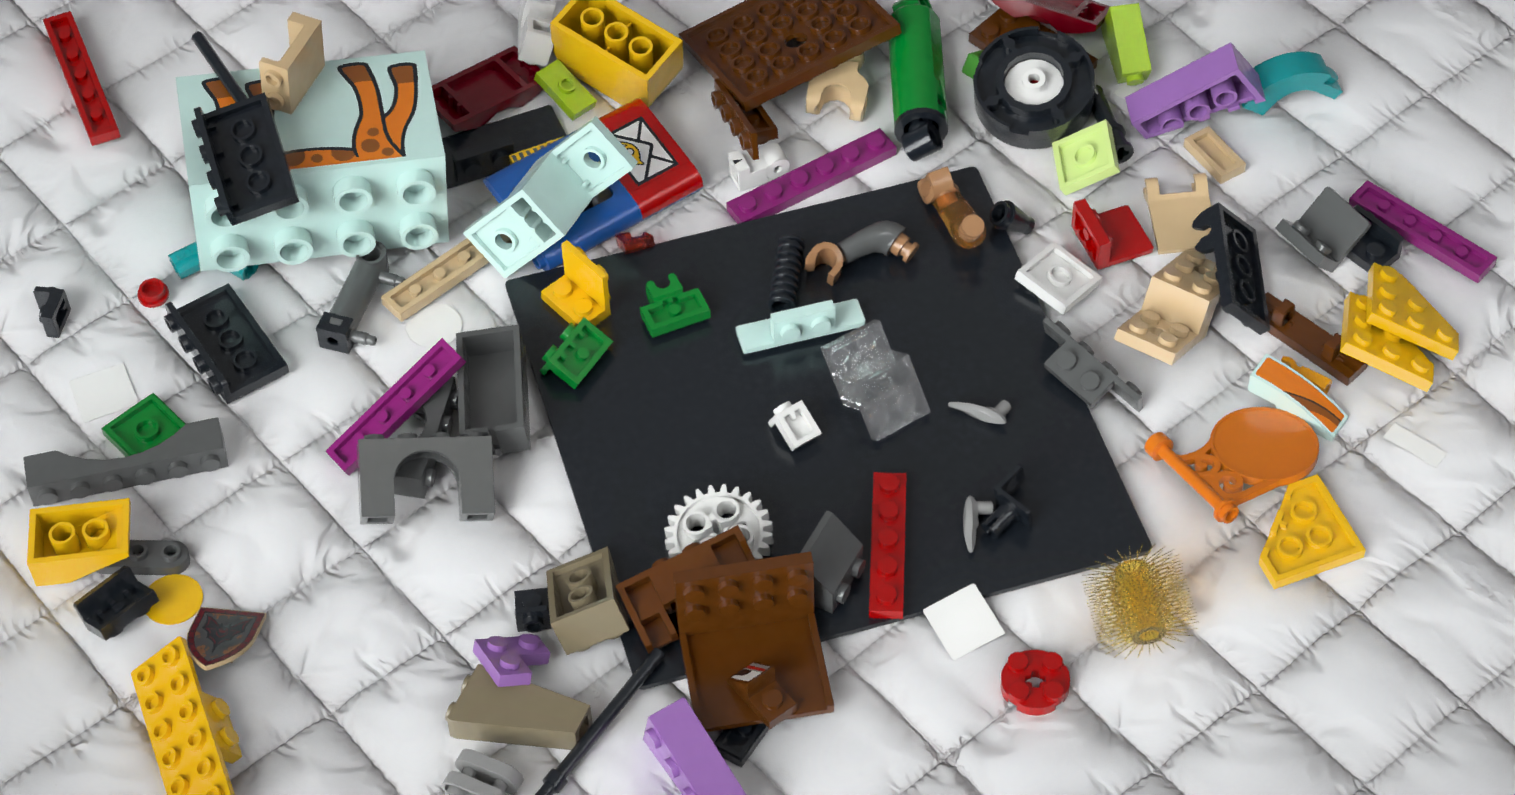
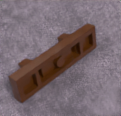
M1269 292L1265 294L1270 323L1268 333L1346 386L1353 382L1367 368L1368 364L1340 352L1341 335L1335 333L1334 336L1295 311V304L1285 298L1282 302Z

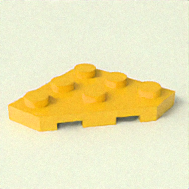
M1374 262L1368 271L1366 322L1453 360L1459 351V333L1402 274L1390 266H1382Z
M1350 291L1344 300L1340 352L1427 392L1433 384V363L1414 343L1367 323V296L1358 295Z
M1316 474L1288 484L1258 564L1273 589H1277L1363 558L1366 549L1319 475Z

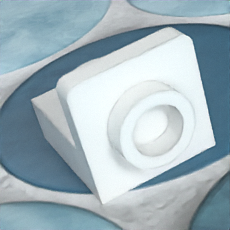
M802 400L793 405L790 401H787L773 410L775 415L768 422L771 428L774 426L778 427L791 451L796 450L822 434Z

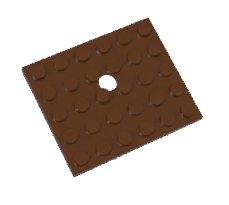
M745 0L678 35L683 40V46L714 79H718L726 87L733 99L747 112L830 69L838 67L840 64L856 56L862 55L865 51L889 41L902 32L900 24L875 0ZM794 38L799 42H805L799 47H787V42Z

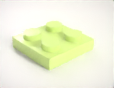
M1106 119L1052 143L1059 187L1065 196L1120 172L1112 127Z

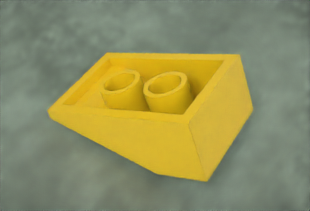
M130 498L30 509L27 566L36 586L71 583L129 557Z

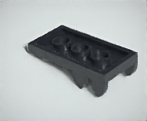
M1218 202L1201 212L1193 221L1192 228L1195 230L1205 231L1211 228L1209 234L1202 237L1196 244L1195 249L1201 254L1212 252L1215 254L1217 268L1215 276L1219 283V304L1223 311L1241 321L1245 327H1249L1259 335H1262L1270 330L1256 230Z

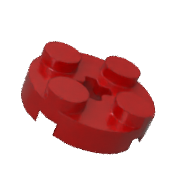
M1043 650L1014 652L1010 654L1008 662L1002 669L1001 692L1007 702L1009 699L1012 704L1017 706L1016 710L1021 713L1034 716L1046 715L1056 710V706L1062 701L1064 703L1067 699L1070 688V674L1063 663L1062 657L1056 652ZM1032 677L1043 680L1037 688L1032 687V683L1026 681Z

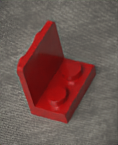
M1085 198L1073 203L1071 226L1097 270L1153 252L1154 246L1128 205L1098 214L1095 209L1090 208Z

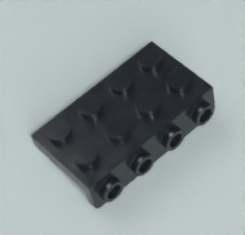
M265 92L206 114L203 113L201 107L194 108L196 119L191 120L197 138H202L203 145L199 146V150L204 163H209L211 168L206 174L213 190L217 189L218 197L214 198V202L220 216L226 215L231 225L234 226L300 202L272 109Z
M229 283L178 309L175 308L171 301L165 304L167 315L164 316L167 327L171 333L177 331L179 334L178 340L186 354L189 352L193 354L192 360L201 375L207 374L209 377L207 382L214 395L220 394L227 404L289 373L287 363Z

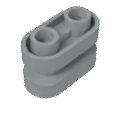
M463 749L455 761V766L460 772L450 771L441 786L445 792L444 795H506L505 793H517L524 778L517 769L507 763L472 749Z

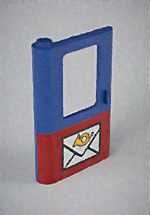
M636 98L598 118L638 163L631 171L607 187L613 194L612 197L582 212L564 237L532 259L537 269L547 271L563 265L561 243L566 240L575 247H580L584 252H587L703 189L702 177L696 167L641 99ZM574 132L484 178L483 183L498 203H501L510 195L539 158ZM588 152L589 157L593 161L601 162L600 157L596 153Z

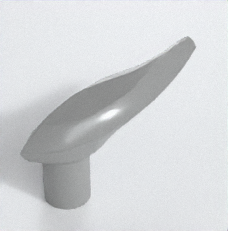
M1006 400L1000 401L995 408L963 402L948 403V407L963 411L975 419L993 424L1007 423L1004 416L1011 410V405Z
M971 495L966 499L963 514L964 537L970 553L973 552L975 546L976 529L979 525L978 515L993 513L992 501H976Z

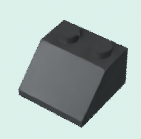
M826 511L801 553L811 551L813 557L814 606L833 614L838 604H844L851 589L850 584L854 577L860 578L864 571L866 560L863 559V544L832 512Z

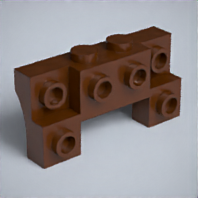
M738 525L702 543H692L686 546L682 553L672 558H661L652 564V568L615 585L648 654L654 648L660 649L679 639L668 616L676 612L673 572L755 560Z

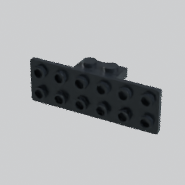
M552 106L540 107L442 138L446 161L447 189L490 176L509 166V155L566 136Z

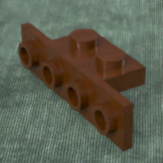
M714 79L715 91L711 92L713 107L719 109L723 122H728L733 136L738 137L742 150H747L753 160L759 159L758 145L778 139V128L762 105L745 112L735 102L726 87L718 79Z

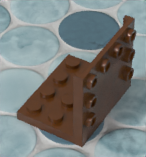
M811 551L673 572L677 629L692 710L706 732L763 723L727 684L728 678L753 661L773 665L775 667L776 682L797 703V711L785 720L834 712V701L814 614V562Z

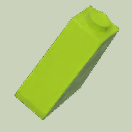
M1139 3L1109 7L1105 16V22L1101 25V33L1117 83L1127 82L1129 86L1142 84L1147 80L1152 68Z

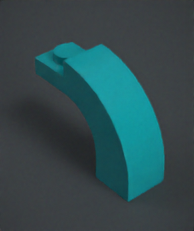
M1306 51L1291 52L1268 59L1254 67L1255 71L1259 74L1266 101L1255 104L1254 100L1241 105L1247 110L1264 115L1277 101L1293 92L1311 90L1336 99L1343 91L1337 81L1339 79L1338 75L1333 69L1326 66L1321 54Z

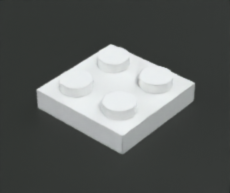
M1052 242L1018 269L1014 279L1064 315L1096 289L1103 277L1056 242Z

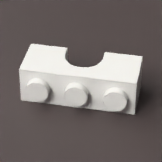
M556 0L521 1L518 11V60L530 65L547 66L554 46L551 40L550 22L556 7Z

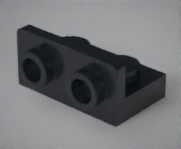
M1355 205L1354 208L1371 223V227L1346 257L1366 272L1369 271L1374 262L1382 266L1392 265L1400 258L1404 238L1395 229L1388 227L1377 219L1374 214L1366 211L1359 205Z

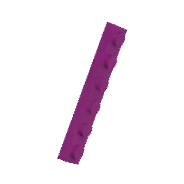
M879 128L726 202L727 212L737 224L775 215L897 155V147Z

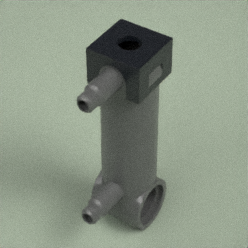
M376 241L375 248L369 254L361 257L356 255V261L330 312L324 311L316 327L321 348L349 354L354 343L371 346L376 344V336L357 331L356 329L379 283L395 287L406 280L397 274L389 273L387 251L381 242Z

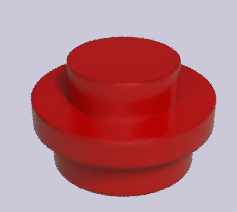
M157 278L147 279L140 284L137 293L138 300L145 307H159L168 300L169 289L165 283Z

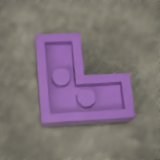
M522 634L515 637L491 636L487 639L474 640L473 653L498 687L530 685L532 672L528 666L549 663L550 651L538 635Z

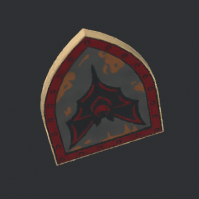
M200 607L187 633L186 641L191 658L205 671L220 667L229 662L233 663L236 658L244 654L255 642L266 619V613Z

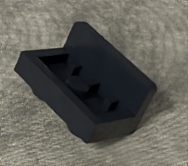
M124 565L74 602L73 606L87 630L107 641L109 638L119 635L124 627L134 619L148 613L150 608L160 600L153 589L139 582L131 568Z

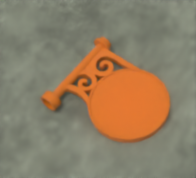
M1250 407L1234 411L1220 419L1214 426L1209 441L1202 448L1192 453L1177 455L1172 450L1173 441L1163 432L1153 434L1146 441L1144 449L1155 461L1164 460L1215 509L1213 516L1218 522L1230 523L1239 514L1238 505L1279 486L1292 484L1306 477L1317 463L1319 440L1312 427L1294 414L1270 407ZM1194 464V469H1195L1196 471H1194V470H1193L1192 468H1190L1188 465ZM1208 465L1212 466L1213 468L1208 470ZM1222 483H1223V490H1222V489L1220 488V486H1219V485L1222 484ZM1244 483L1253 485L1252 487L1243 490Z

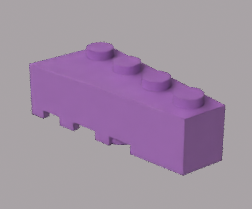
M1231 42L1125 97L1131 124L1145 139L1183 128L1184 122L1189 120H1199L1201 122L1211 119L1210 114L1220 110L1228 109V112L1241 109L1240 104L1254 100L1255 104L1266 101L1259 74Z
M685 697L648 716L643 741L682 795H746Z

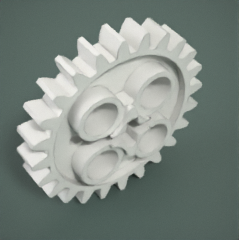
M726 484L721 486L720 492H715L713 486L709 485L708 494L705 495L699 489H696V498L694 500L685 495L684 501L686 506L683 507L675 504L674 509L677 516L668 515L667 517L670 526L665 527L664 531L667 538L665 539L666 550H670L668 552L669 558L682 553V550L692 543H702L737 525L747 540L755 560L763 559L762 555L770 556L771 554L769 544H773V534L770 533L773 531L772 521H768V510H762L760 499L752 502L751 492H747L741 497L738 486L731 493H728ZM727 513H732V514H734V515H733L732 517H730V518H722V517H721L722 515L727 514ZM697 526L704 527L700 531H691L692 528Z

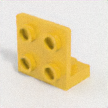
M566 240L561 243L565 275L541 291V299L569 324L573 323L577 326L584 317L596 326L611 315L608 273L601 265L594 264L587 257L583 249L575 247Z

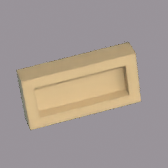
M1209 126L1184 139L1183 147L1220 184L1245 172L1246 163Z

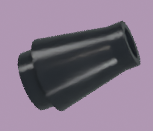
M1009 200L998 201L991 208L989 218L998 230L1019 232L1027 235L1034 229V219Z

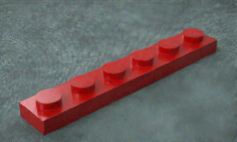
M71 11L43 19L45 29L91 145L94 146L120 138L118 126Z

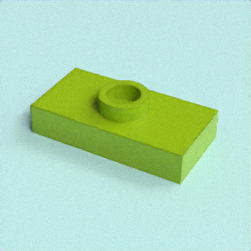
M559 59L535 74L534 80L572 121L595 107L597 100Z

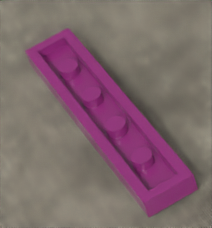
M1368 180L1349 198V204L1352 207L1359 205L1366 211L1371 212L1388 227L1395 229L1404 240L1476 283H1479L1496 265L1497 257Z
M441 338L325 452L350 476L358 468V439H364V436L369 434L384 435V438H389L466 361Z

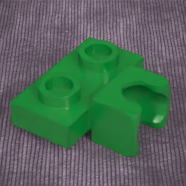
M674 273L668 275L670 285L666 288L657 287L653 281L646 283V295L650 304L640 307V316L652 338L711 318L710 308L699 288L683 292V287Z

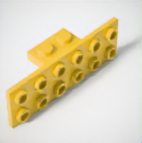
M178 636L131 672L167 795H235L224 761L233 764L242 757V753L238 744V734L233 729L229 716V706L223 699L202 692L186 639Z

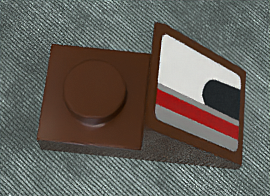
M753 661L727 679V684L769 729H772L797 711V703L776 682L775 667L773 665Z

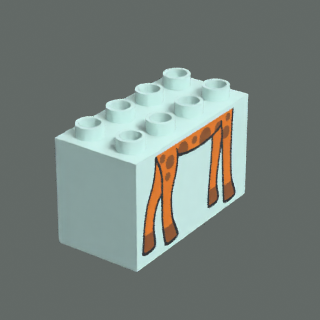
M425 50L325 61L324 68L292 114L272 109L300 202L234 226L231 225L226 215L220 216L214 202V198L218 197L217 189L213 190L208 181L206 172L210 171L211 168L209 163L205 164L199 150V146L203 145L202 138H197L191 120L196 119L194 108L201 107L203 113L206 114L234 104L235 101L215 73L175 77L200 271L218 269L223 272H236L246 266L275 262L296 265L307 261L309 258L342 254L349 257H356V255L361 257L369 254L375 248L376 241L381 242L386 249L407 247L413 250L425 249L435 243L449 242L445 152ZM259 68L229 71L247 98L262 93Z

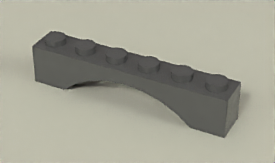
M218 417L187 423L161 444L144 452L123 458L107 460L84 459L69 456L56 450L23 457L27 489L34 507L51 505L55 502L75 498H85L89 495L108 491L115 492L123 488L148 485L157 481L182 478L186 475L205 471L211 472L229 467L224 437Z

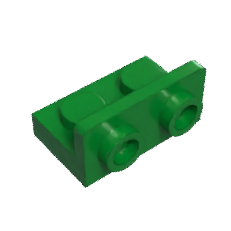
M583 317L577 326L570 323L559 338L564 342L559 348L553 344L541 358L546 364L539 372L545 375L550 369L575 389L612 344L613 340Z

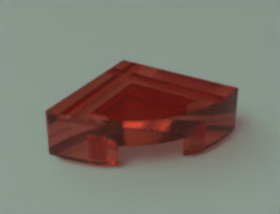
M630 232L615 235L617 246L626 254L655 246L653 235L647 232H643L641 236L631 237Z

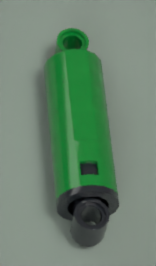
M899 0L893 4L891 16L900 24L902 33L888 41L894 134L897 140L902 143L907 156L916 162L943 148V140L948 134L940 19L932 10L929 0Z

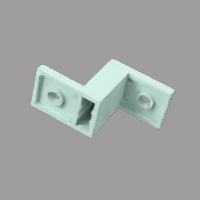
M595 116L539 158L510 195L471 224L463 234L504 278H507L564 237L592 198L631 171L638 161ZM588 152L596 153L600 157L601 162L593 161L589 157ZM500 234L510 237L512 243L503 241Z

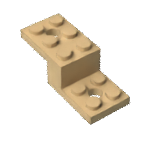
M1185 250L1152 276L1141 310L1117 328L1114 340L1169 365H1173L1206 337L1220 297L1219 283L1215 276L1217 271L1216 262L1206 259L1204 254L1195 250Z

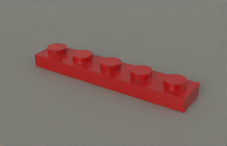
M873 472L869 618L903 619L906 473Z

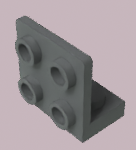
M1326 187L1299 220L1293 223L1282 219L1275 229L1314 265L1333 273L1369 230L1371 223L1331 187Z

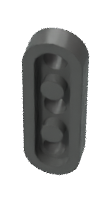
M130 540L129 557L96 572L100 574H113L126 565L131 568L134 575L180 574L188 568L190 556L186 545L180 541ZM169 553H175L172 556H167Z

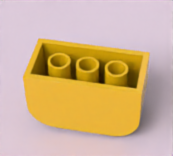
M570 0L550 22L551 40L554 44L553 52L556 58L575 77L621 105L639 98L649 108L683 68V40L616 0Z

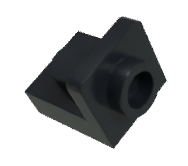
M36 286L33 293L40 309L39 321L43 324L47 337L59 338L71 311L65 290L56 287Z
M548 588L514 591L517 631L534 633L551 629Z

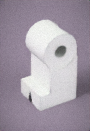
M777 143L763 145L758 149L759 159L753 160L749 153L742 154L740 150L728 153L729 174L739 192L768 183L788 172L790 163L780 145Z

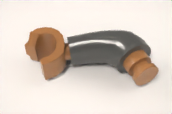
M888 220L879 221L853 233L836 245L830 242L817 244L808 253L804 270H807V272L814 271V268L819 264L831 266L832 270L828 273L827 283L833 286L841 275L843 264L847 265L872 253H883L886 256L893 253L897 257L902 255V261L908 263L917 252L920 244L917 242L910 243L911 238L905 234L907 228L903 225Z

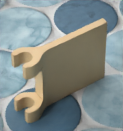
M1206 173L1193 174L1192 192L1160 195L1158 179H1145L1146 187L1143 188V194L1149 209L1158 255L1179 253L1185 250L1197 251L1195 249L1196 244L1211 231V228L1205 231L1192 228L1195 218L1205 209L1211 207Z

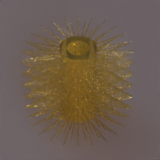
M1130 551V560L1125 561L1123 559L1124 562L1121 564L1115 561L1118 564L1117 567L1109 564L1104 565L1115 567V569L1108 567L1110 569H1099L1114 572L1088 574L1104 575V577H1086L1096 578L1088 581H1099L1097 579L1109 578L1090 584L1109 583L1103 584V586H1093L1098 588L1096 590L1100 591H1092L1087 594L1095 593L1093 594L1094 596L1100 597L1096 601L1090 602L1096 603L1091 606L1099 605L1104 606L1099 608H1105L1102 611H1092L1099 612L1093 615H1099L1100 619L1107 618L1104 619L1107 622H1099L1104 628L1099 630L1106 631L1113 628L1109 632H1103L1106 634L1121 631L1116 635L1109 634L1097 637L1110 639L1118 636L1116 639L1109 641L1124 639L1121 642L1113 643L1116 646L1119 643L1125 642L1121 649L1132 641L1137 644L1134 648L1132 647L1133 650L1140 644L1143 651V646L1149 644L1150 654V644L1155 643L1157 645V641L1164 642L1162 640L1163 637L1172 640L1177 639L1165 637V635L1173 637L1171 635H1184L1166 632L1191 630H1170V628L1177 629L1175 627L1184 626H1172L1173 624L1184 623L1183 621L1189 620L1171 621L1180 620L1177 618H1184V616L1190 618L1196 616H1187L1194 613L1181 610L1184 608L1180 606L1191 604H1185L1189 601L1182 599L1186 597L1181 595L1184 594L1181 591L1185 589L1179 588L1184 587L1179 586L1181 583H1177L1180 582L1177 580L1181 578L1177 577L1180 574H1175L1178 572L1173 571L1176 570L1173 567L1177 565L1156 569L1171 563L1163 564L1164 562H1162L1160 565L1154 566L1164 561L1161 559L1154 563L1156 559L1163 555L1155 556L1151 561L1146 562L1147 560L1144 557L1138 559V551L1136 559L1131 560ZM1164 569L1170 570V571H1168V572L1165 571V572H1163V573H1159L1161 570H1164ZM1176 593L1174 595H1170L1171 597H1166L1169 594ZM1176 614H1183L1179 617L1174 616Z

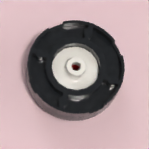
M1031 26L1006 32L994 39L979 56V63L973 75L975 109L983 126L994 137L1006 144L1024 149L1052 147L1053 142L1080 131L1091 115L1095 91V74L1092 61L1081 44L1061 31L1054 34L1039 31V26Z

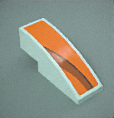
M1267 353L1250 374L1248 391L1275 404L1276 409L1287 411L1303 419L1312 427L1317 435L1331 442L1348 420L1346 413L1320 388L1285 363Z

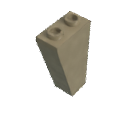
M481 664L476 666L472 675L468 674L465 677L459 698L456 702L453 701L449 705L445 716L450 736L456 739L572 750L592 725L591 707L589 704L532 683L530 685L498 687Z

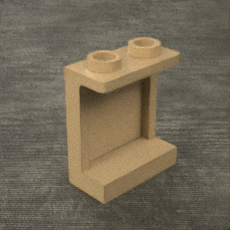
M292 12L287 19L290 47L281 60L274 61L262 57L259 61L262 93L265 92L268 97L271 109L288 114L294 112L325 66L322 21L296 12Z

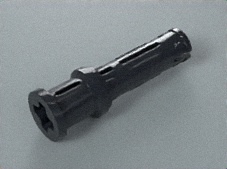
M1096 85L1095 88L1098 94L1094 91L1092 112L1097 123L1106 119L1111 125L1118 163L1120 164L1132 157L1134 149L1125 138V128L1116 122L1104 95L1103 88Z

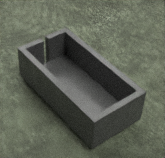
M519 324L456 333V352L466 361L457 371L459 436L472 431L482 432L483 436H492V455H496L495 449H501L502 454L531 450L526 346Z

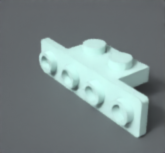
M857 299L838 303L828 300L771 313L769 319L737 326L736 334L743 353L747 354L865 326V318Z

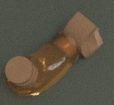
M948 166L927 173L925 178L917 183L919 194L924 203H933L957 246L968 250L981 245L986 237L985 224L982 218L977 215L960 194L959 187L953 182Z

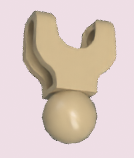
M864 53L809 81L806 96V113L818 115L825 103L838 100L844 102L849 107L850 120L863 121L867 108L869 85L858 71L865 61Z

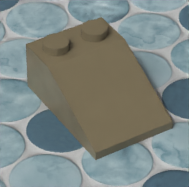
M608 546L546 571L550 624L566 655L574 652H583L594 644L607 639H616L624 632L630 630L627 609L615 586L619 584Z

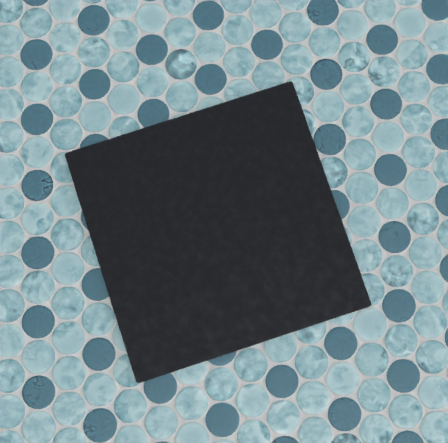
M968 167L950 172L953 182L959 187L961 193L953 195L957 205L948 211L943 210L939 200L930 204L924 203L917 188V183L921 180L919 179L592 259L591 261L594 264L601 265L608 273V288L611 297V315L595 327L613 340V342L575 389L550 369L545 375L539 372L546 364L541 358L553 344L558 348L564 341L559 337L569 326L565 319L541 299V291L565 275L564 266L506 281V292L516 322L519 324L526 353L591 551L595 552L608 546L619 583L652 568V564L657 560L669 557L668 552L670 550H666L665 539L667 538L664 528L670 526L667 518L668 515L677 516L674 509L675 504L685 507V495L694 500L696 498V489H699L705 495L708 494L709 485L713 486L715 492H720L723 484H726L728 493H731L738 486L741 497L745 493L751 492L752 502L760 499L762 510H768V521H772L773 531L770 532L773 534V544H769L770 556L762 555L763 559L801 553L826 511L832 512L863 544V559L866 560V565L860 578L854 577L851 582L850 593L845 603H839L833 614L814 606V614L821 642L924 615L923 609L972 583L976 585L983 598L1144 556L1151 552L1152 544L1087 404L1044 367V363L1060 346L1045 333L1043 320L1046 318V315L1037 296L1014 279L1017 270L1022 267L1021 261L1007 231L996 229L990 221L989 215L994 203L976 167ZM968 215L979 216L982 218L985 226L982 234L974 242L964 241L958 232L960 224ZM888 220L903 225L907 228L905 234L911 238L910 243L917 242L920 244L917 252L908 263L902 261V255L897 257L893 253L889 256L883 253H872L847 265L843 264L841 275L833 286L827 283L828 273L832 270L831 266L819 264L814 268V271L807 272V270H804L806 257L817 244L830 242L836 245L853 233L879 221ZM785 234L798 235L804 239L805 249L796 308L828 300L838 303L857 299L865 318V326L744 354L736 334V327L769 319L770 314L774 313L768 307L778 239ZM674 273L683 287V292L699 288L710 308L711 318L652 338L640 316V307L650 304L646 295V283L653 281L657 287L666 288L670 285L668 275ZM802 400L822 434L796 450L791 451L778 427L774 426L771 428L768 422L775 415L773 410L787 401H790L793 405ZM1006 400L1010 403L1011 410L1004 416L1007 423L993 424L975 419L963 411L948 407V403L963 402L995 408L1000 401ZM1017 464H1021L1024 469L1025 481L1011 496L1031 511L1033 525L1027 528L1018 520H1014L997 539L991 538L992 532L988 535L981 527V523L991 514L978 515L979 525L976 529L975 546L973 552L970 553L963 531V514L966 499L971 495L976 501H992L994 512L999 507L996 504L994 488ZM873 472L906 473L903 619L869 618ZM1015 478L1009 483L1008 487L1014 482ZM727 513V514L722 515L721 517H722V518H730V517H732L734 514H732V513ZM697 526L692 528L691 531H700L704 527ZM676 612L668 616L678 634ZM628 613L630 630L624 632L620 639L633 675L649 654ZM679 639L660 648L665 657L639 688L640 690L686 679Z

